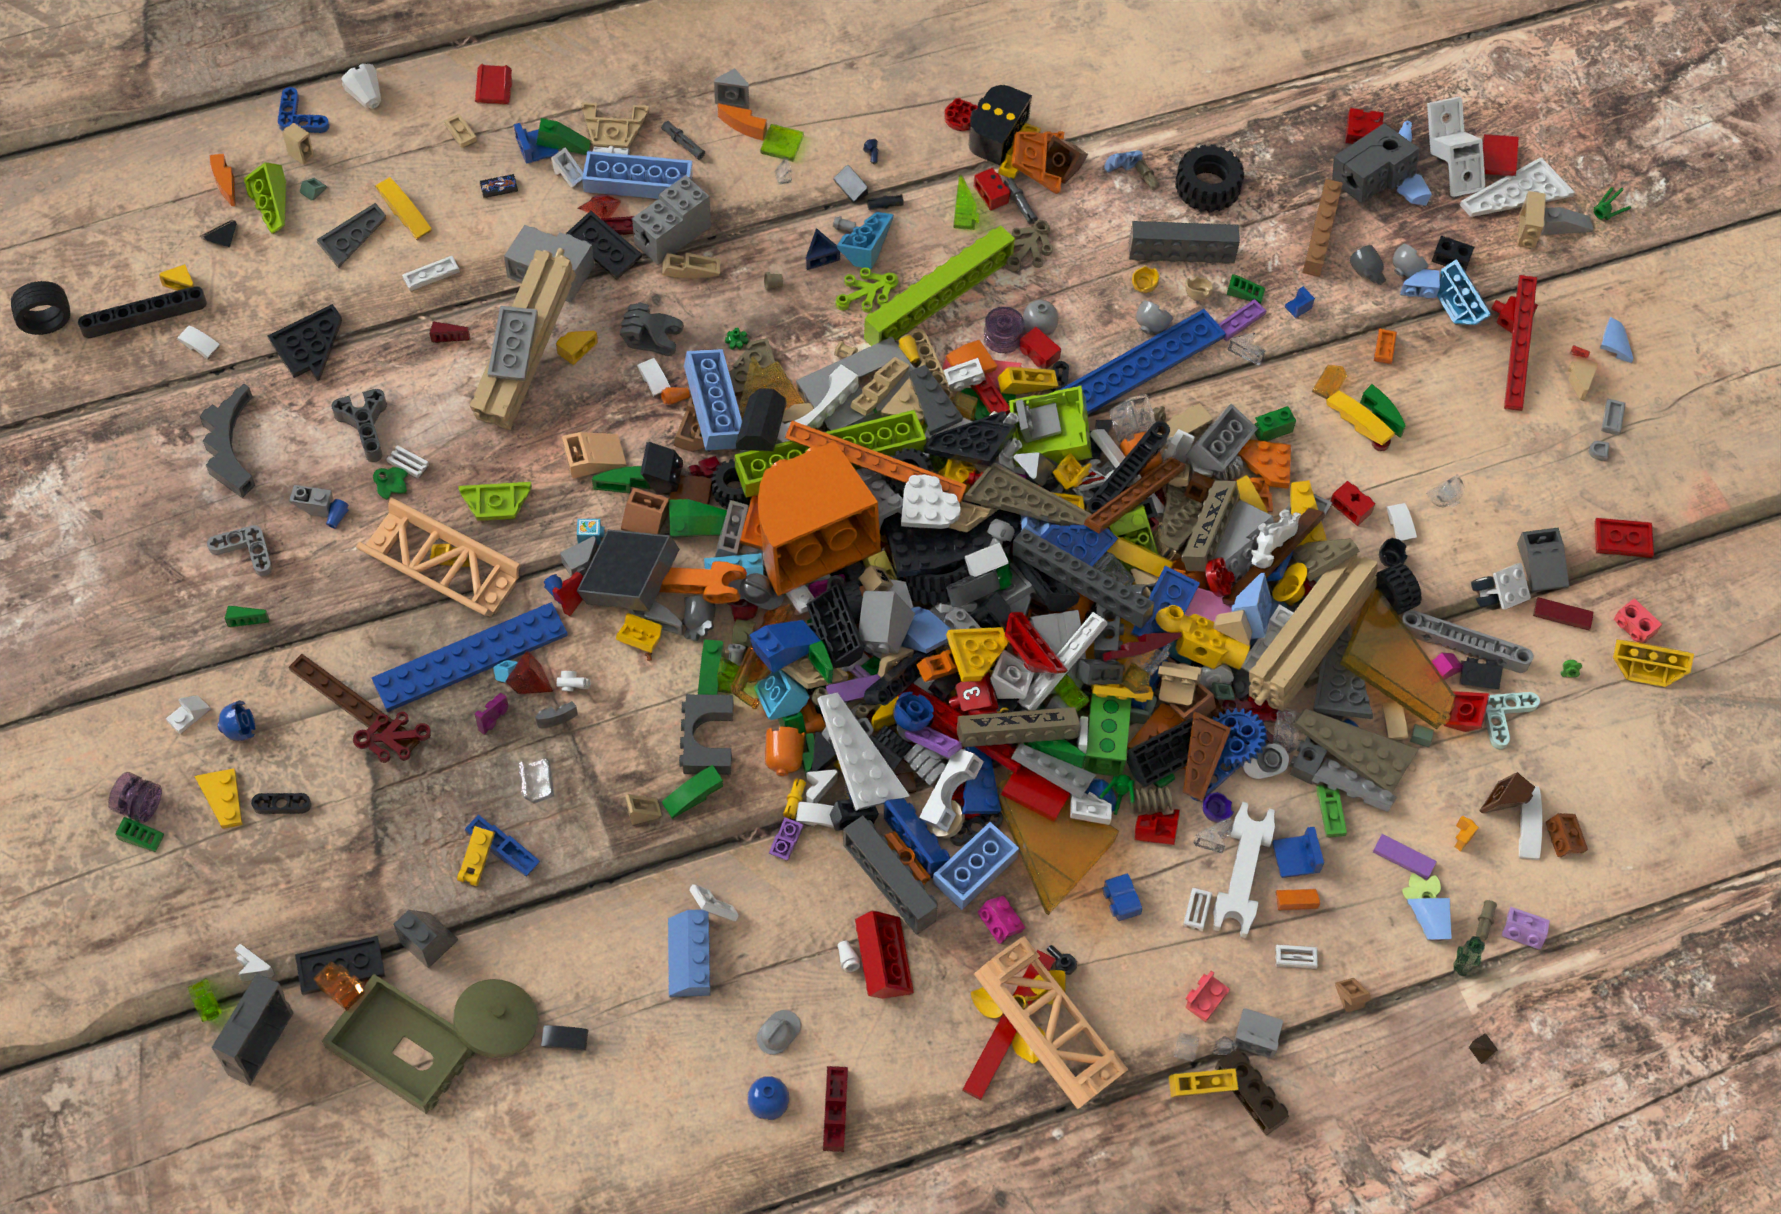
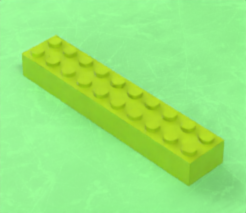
M1001 225L996 229L990 230L986 236L977 239L970 247H965L961 253L952 256L942 266L936 267L932 273L923 276L919 282L910 285L903 293L897 294L891 301L882 304L878 310L869 313L865 318L864 340L870 346H873L890 337L895 341L1006 265L1007 258L1013 255L1015 238Z
M915 410L825 432L887 456H895V452L898 450L901 452L903 448L908 450L914 448L917 451L924 452L923 447L926 445V437ZM793 441L775 444L774 451L751 450L735 454V469L745 496L750 497L759 494L763 474L775 462L782 459L790 460L802 455L809 447ZM852 464L855 470L862 468L860 466Z

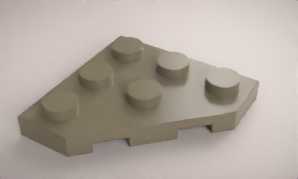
M768 338L749 342L743 355H740L729 373L735 396L753 393L759 388L770 389L782 386Z
M1351 538L1308 542L1297 546L1292 556L1297 563L1306 565L1307 578L1309 581H1312L1360 551Z

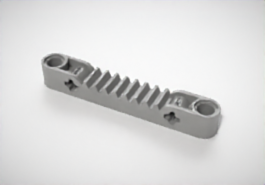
M1414 610L1406 611L1399 624L1400 631L1406 636L1424 642L1442 643L1443 647L1448 645L1450 649L1456 648L1458 652L1463 650L1465 654L1471 653L1473 657L1478 655L1480 659L1486 658L1489 661H1496L1498 666L1518 673L1526 672L1534 657L1532 651L1526 647Z

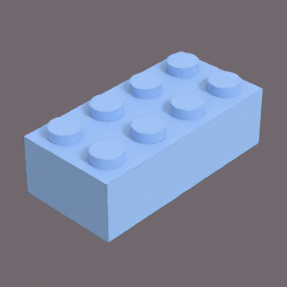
M989 822L934 873L933 884L963 910L1018 858L1019 847Z

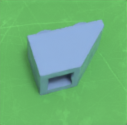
M1423 269L1404 281L1400 295L1436 298L1440 288L1439 270Z

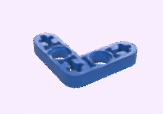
M287 87L282 91L278 114V125L281 131H284L292 123H296L299 127L302 121L308 122L307 125L301 126L308 133H324L329 130V121L326 116L297 114L299 96L295 88ZM287 107L293 108L290 112L284 111Z

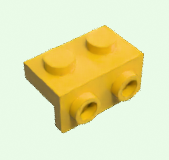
M1070 453L1052 473L1055 475L1056 480L1067 490L1072 486L1074 488L1079 486L1083 482L1082 479L1090 474L1089 469L1092 465L1089 463L1082 468Z
M627 613L624 625L616 635V640L652 653L660 641L662 625Z

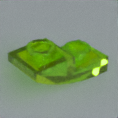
M1067 674L1053 688L1069 708H1076V712L1090 702L1089 698Z

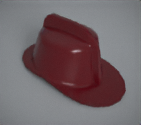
M745 599L727 603L731 606V613L735 622L737 619L747 621L754 618L759 608Z

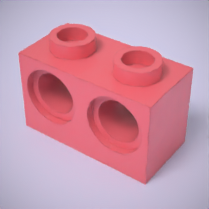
M1635 598L1622 607L1614 618L1620 628H1623L1634 641L1646 643L1657 634L1662 626Z

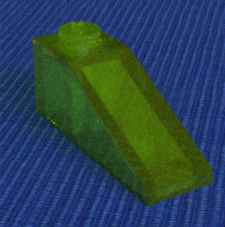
M959 175L953 228L974 230L975 223H979L980 213L976 212L977 204L964 177Z

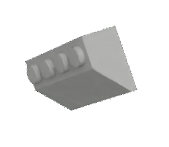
M1230 404L1214 420L1187 452L1186 456L1199 468L1223 471L1258 428L1233 404Z

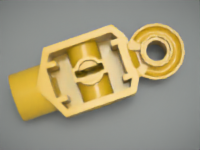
M1176 605L1165 607L1156 614V622L1163 630L1170 633L1182 632V637L1178 638L1176 642V650L1179 655L1211 669H1216L1222 664H1227L1238 670L1241 669L1249 652L1250 645L1243 644L1213 629V621L1195 613L1188 617Z

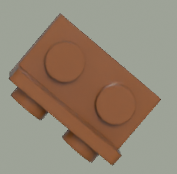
M1557 813L1546 821L1557 857H1563L1567 853H1584L1588 850L1576 814Z

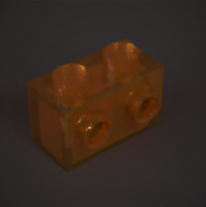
M331 961L313 980L321 991L347 1011L364 994L361 988L362 982L355 975L349 976V972L341 964L337 966Z

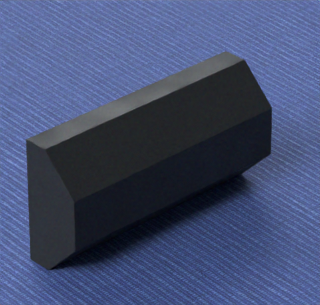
M759 388L749 396L736 440V450L774 451L786 408V398L775 389Z
M1013 556L1012 560L1015 566L1031 583L1037 595L1050 611L1065 612L1078 603L1080 596L1075 590L1018 557Z
M835 584L806 604L817 635L825 645L833 669L851 666L862 658L865 649L840 585Z
M1193 718L1127 750V764L1132 776L1143 787L1187 765Z

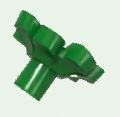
M735 328L733 331L727 332L725 343H730L729 348L734 350L736 346L738 349H742L744 347L743 344H748L749 340L746 338L747 333L745 331L740 332L739 328Z

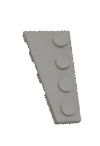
M1020 744L1012 756L1013 760L1080 799L1096 776V774L1024 744Z
M1329 758L1325 760L1312 782L1317 784L1320 781L1328 784L1327 788L1334 791L1336 788L1346 791V795L1349 797H1361L1364 803L1387 812L1397 798L1390 791L1378 787L1372 781L1362 778L1354 771L1346 769L1338 762Z

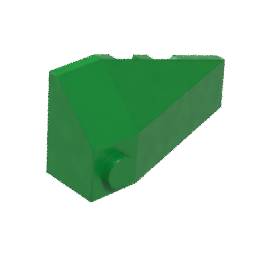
M690 499L669 500L670 536L672 538L720 536L727 510Z

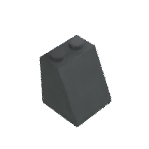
M408 910L393 924L400 943L427 968H430L458 941V938L429 912Z

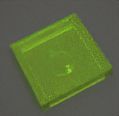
M771 124L760 153L794 162L804 137V132Z

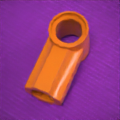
M809 698L807 704L800 711L804 718L806 734H815L825 729V723L821 714H817Z

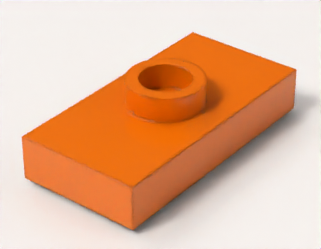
M1379 328L1374 361L1392 364L1397 332Z

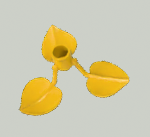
M1062 970L1048 971L1065 992L1066 973ZM1040 974L1034 978V980L1044 981ZM984 987L971 992L974 1005L984 1016L999 1018L1003 1015L1001 1009ZM1031 988L1037 996L1023 997L1021 995H1014L1013 997L1024 1010L1028 1007V1001L1038 1000L1050 990ZM1054 999L1048 1002L1047 1005H1053ZM1036 1026L1038 1030L1042 1033V1035L1045 1037L1044 1031L1040 1027ZM1017 1031L1012 1041L1015 1053L1031 1064L1039 1061L1038 1057Z

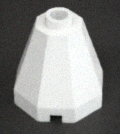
M371 64L359 65L360 69L351 68L341 78L345 91L365 108L374 109L378 107L381 102V95L374 66Z

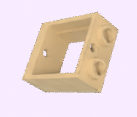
M1527 192L1519 215L1517 246L1526 248L1536 247L1544 227L1545 193Z

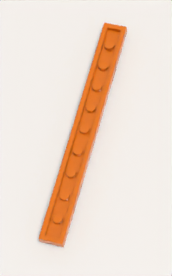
M791 421L785 436L787 440L809 448L815 445L823 446L835 441L850 463L903 483H907L912 475L936 476L942 485V491L955 494L960 504L968 487L966 484L795 421Z

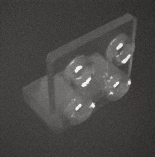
M1168 643L1161 651L1156 649L1143 655L1128 658L1123 664V671L1137 683L1142 679L1146 681L1158 669L1162 661L1170 654L1168 649L1172 645Z

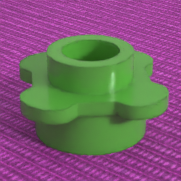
M1576 660L1565 661L1561 676L1578 677L1582 664Z

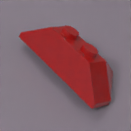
M1011 612L1008 617L1005 637L1013 648L1014 654L1019 656L1024 662L1025 668L1037 673H1066L1068 671L1023 612Z

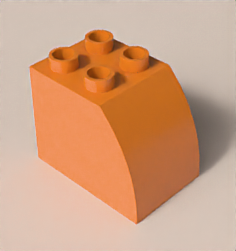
M835 441L823 446H812L804 454L790 460H779L771 468L765 470L759 488L758 512L765 568L769 581L778 596L881 552L878 501Z

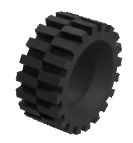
M966 560L957 562L956 567L951 568L950 565L942 567L941 572L936 574L906 576V584L910 598H914V601L918 602L921 600L923 604L931 602V605H937V603L947 604V602H950L947 586L970 576Z

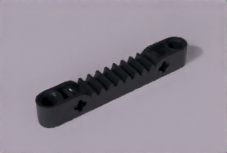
M1158 421L1150 427L1089 500L1086 508L1087 512L1095 513L1096 511L1093 509L1099 510L1129 488L1143 468L1150 463L1151 459L1166 444L1170 434V427L1166 422Z

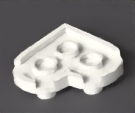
M912 475L909 477V481L904 488L901 526L942 529L948 528L950 524L959 520L961 509L957 496L943 492L938 477L929 475Z

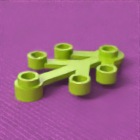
M867 267L860 270V277L863 280L871 279L878 281L874 284L857 280L852 274L846 275L844 278L846 286H855L863 289L849 295L840 294L837 296L836 308L841 311L847 310L850 302L867 295L866 300L862 302V310L866 313L871 312L876 292L883 288V291L878 295L877 302L879 305L888 303L890 290L894 289L899 282L897 275L894 273L880 275L872 273Z

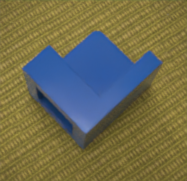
M1303 286L1298 289L1296 298L1285 304V308L1297 318L1312 309L1315 298Z

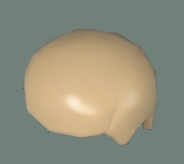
M1196 276L1193 280L1187 279L1185 290L1188 297L1192 300L1202 301L1212 295L1213 286L1211 281L1206 278Z

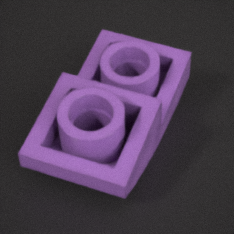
M784 818L769 854L788 861L804 825Z

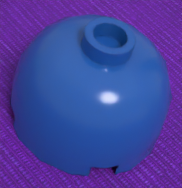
M905 692L899 696L893 709L894 719L901 728L907 731L916 732L923 730L931 722L934 716L932 713L934 708L924 696L920 694L915 696L912 695L913 692Z
M241 700L225 706L219 715V731L233 741H243L252 738L255 735L252 734V730H256L252 712L250 709H245L243 706L245 703Z
M764 1076L757 1079L751 1085L748 1092V1106L757 1118L774 1120L786 1112L789 1104V1092L786 1085L780 1079L773 1076Z

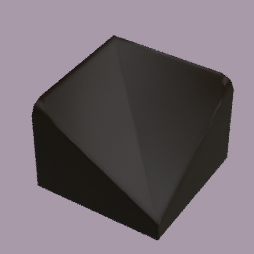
M1483 1034L1473 1040L1469 1046V1049L1481 1064L1493 1058L1498 1051L1487 1034Z

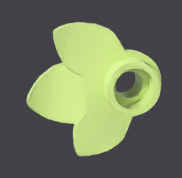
M1412 873L1409 879V887L1403 888L1402 893L1406 899L1437 898L1436 896L1441 890L1440 881L1436 875L1425 881L1417 874Z

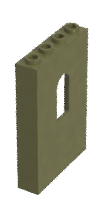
M373 974L322 1040L326 1049L425 1114L430 1109L435 1108L439 1101V1096L442 1092L445 1093L452 1083L451 1080L455 1075H459L462 1072L466 1060L472 1058L475 1052L461 1042L453 1024ZM405 1036L431 1053L433 1064L427 1070H418L392 1052Z

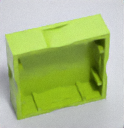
M1082 386L1057 390L1045 395H1033L1009 400L1010 413L1013 412L1017 416L1016 401L1023 399L1025 406H1029L1030 409L1056 403L1062 431L1060 434L1026 443L1018 421L1014 424L1016 431L1012 439L1016 438L1022 443V448L1017 450L1014 455L1040 452L1044 457L1052 459L1058 464L1070 453L1077 461L1092 458L1087 403ZM1014 459L1016 466L1021 467V465Z

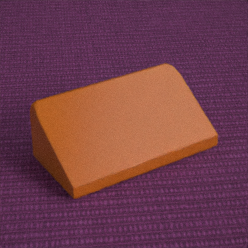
M1316 889L1276 890L1278 910L1318 909L1320 906V899Z

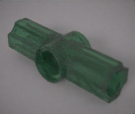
M1472 936L1470 940L1466 941L1464 946L1458 947L1457 958L1453 963V969L1458 975L1466 976L1474 966H1480L1485 942L1481 941L1477 936Z

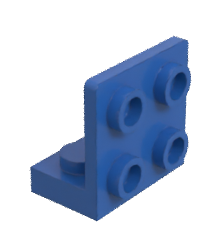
M521 123L514 124L515 137L526 164L552 157L559 152L558 149L536 145L539 129L527 132L526 129L522 128Z
M1308 827L1302 836L1273 840L1272 845L1281 878L1321 872L1324 860L1315 827Z

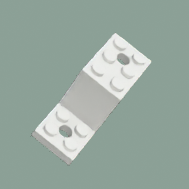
M1462 97L1427 103L1430 150L1432 155L1448 162L1450 196L1456 197L1484 189L1483 143L1481 138L1464 132ZM1448 113L1449 119L1443 122V115ZM1469 171V179L1464 180V174Z

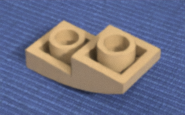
M1402 701L1382 703L1388 738L1392 740L1408 739Z

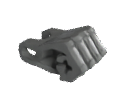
M640 302L630 304L628 311L624 314V319L621 323L622 328L619 332L627 346L632 349L653 351L665 356H672L676 351V344L668 339L666 334H680L684 328L683 322L667 314H649L648 304Z

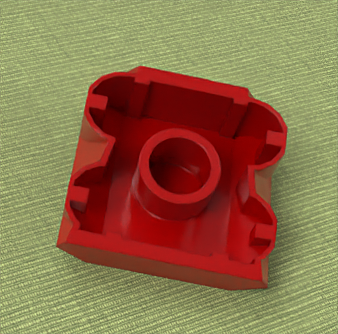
M481 64L477 70L475 102L509 104L511 98L510 89L513 83L512 69L508 65L493 66Z

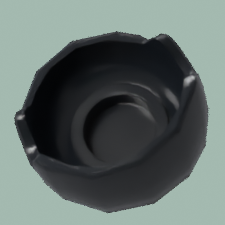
M1396 538L1387 539L1379 549L1381 563L1387 568L1396 563L1404 564L1408 557L1405 552L1406 545Z

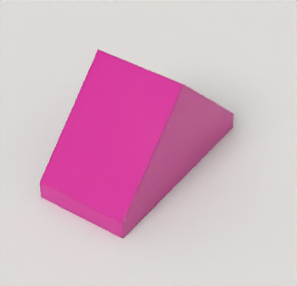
M1442 652L1424 667L1421 672L1429 683L1434 686L1461 672L1462 664L1454 653Z

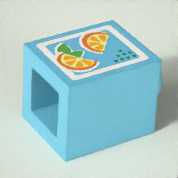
M577 519L578 544L594 536L596 544L600 545L601 537L605 536V526H601V520Z

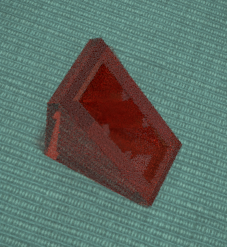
M607 194L592 196L590 201L578 207V209L587 213L592 211L599 218H611L620 205L621 200Z
M529 651L525 652L505 681L517 694L553 692L541 664Z

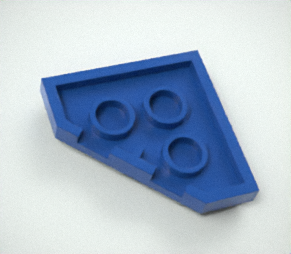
M1051 525L1040 536L1090 566H1093L1118 539L1108 528L1099 534L1085 525Z

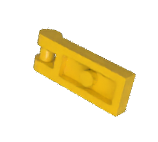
M474 826L457 881L470 882V885L478 886L495 832ZM469 867L475 869L473 875L468 873Z

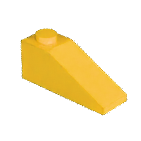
M1007 367L998 376L1000 391L1004 394H1022L1058 387L1055 370Z
M1236 1069L1181 1073L1168 1076L1171 1097L1238 1090Z

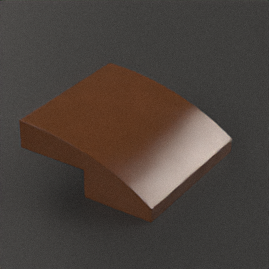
M681 475L677 492H670L669 500L690 499L709 505L712 479Z

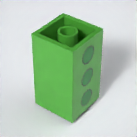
M1092 693L1089 706L1084 770L1093 774L1118 777L1123 774L1127 755L1132 698L1127 697V699L1122 700L1111 695L1098 697Z

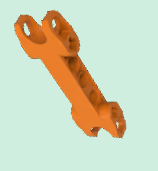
M721 561L713 562L711 569L671 567L663 579L659 592L703 594L702 597L705 601L716 604L736 602L740 600L741 595L737 589L728 587V585L734 580L746 578L747 572L740 565Z

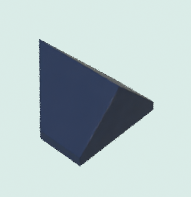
M817 228L806 255V270L840 261V251L837 249V245Z

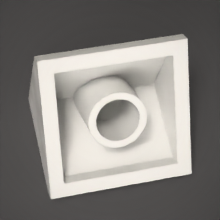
M1005 650L998 657L990 678L997 698H1025L1035 672L1027 670L1023 661Z

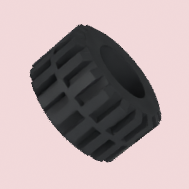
M903 448L901 452L899 450L896 451L895 456H890L906 463H916L920 468L935 473L932 462L920 450ZM886 477L889 486L896 493L904 495L906 483Z
M730 459L728 463L726 461L722 462V466L718 465L712 477V492L715 501L719 502L721 507L726 506V509H728L730 500L749 505L752 497H746L742 487L730 488L727 486L730 482H740L733 459Z
M1396 563L1376 573L1378 597L1385 608L1393 615H1401L1421 604L1422 596L1419 583L1413 572L1406 565Z

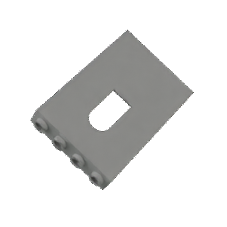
M892 337L796 380L797 392L804 403H811L813 408H816L830 388L829 375L840 365L857 374L858 378L881 369L894 357L910 365L900 381L876 406L877 413H874L872 410L868 415L864 416L850 408L851 402L862 394V389L859 386L855 393H851L847 397L844 404L839 405L834 413L823 421L821 428L824 432L883 418L881 416L882 409L909 379V372L916 369L898 347L899 343L895 342Z

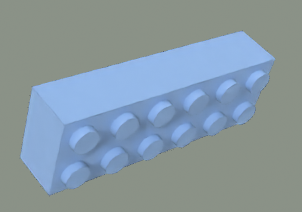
M587 151L582 177L583 190L589 193L659 199L661 192L685 175L692 180L693 166L691 160Z
M723 349L687 351L684 368L705 450L736 449V440L742 419Z

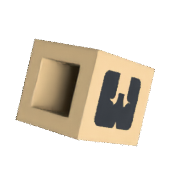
M871 565L866 568L859 577L866 591H889L893 586L884 569Z

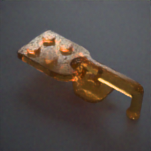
M788 604L767 611L763 616V623L758 630L766 625L790 622L796 608L792 604ZM753 646L747 650L731 685V691L745 704L752 707V709H757L760 702L759 699L752 698L743 690L747 681L753 683L763 680L771 671L755 653Z

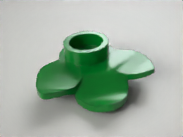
M392 467L388 470L385 468L377 469L373 473V481L377 484V493L386 500L390 497L391 492L397 494L406 493L407 487L403 479L407 477L408 473L398 467ZM379 475H384L386 478H380Z

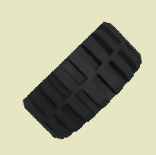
M1201 145L1200 148H1192L1191 152H1186L1179 162L1175 183L1177 193L1186 204L1189 203L1190 207L1198 208L1202 212L1204 210L1209 212L1221 211L1225 207L1229 208L1237 201L1244 180V167L1240 163L1239 158L1233 156V152L1230 150L1226 151L1222 146L1219 148L1215 147L1216 145ZM1211 173L1220 177L1223 182L1217 184L1201 181L1196 175Z

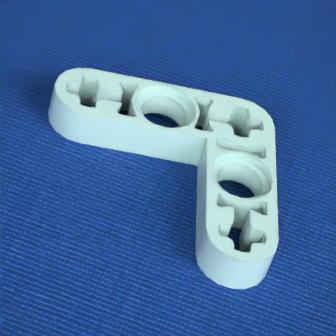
M1522 692L1490 695L1488 704L1492 702L1493 705H1496L1495 708H1492V705H1487L1485 713L1491 745L1500 750L1507 747L1510 735L1505 714L1536 710L1540 703L1537 694ZM1527 699H1530L1531 702H1534L1533 705H1530V702H1526ZM1513 700L1516 703V706L1510 707L1507 705L1506 701ZM1493 718L1499 719L1500 722H1501V725H1500V726H1495V725H1493L1492 722H1491V719H1493ZM1498 735H1500V739L1504 740L1503 743L1500 740H1496Z

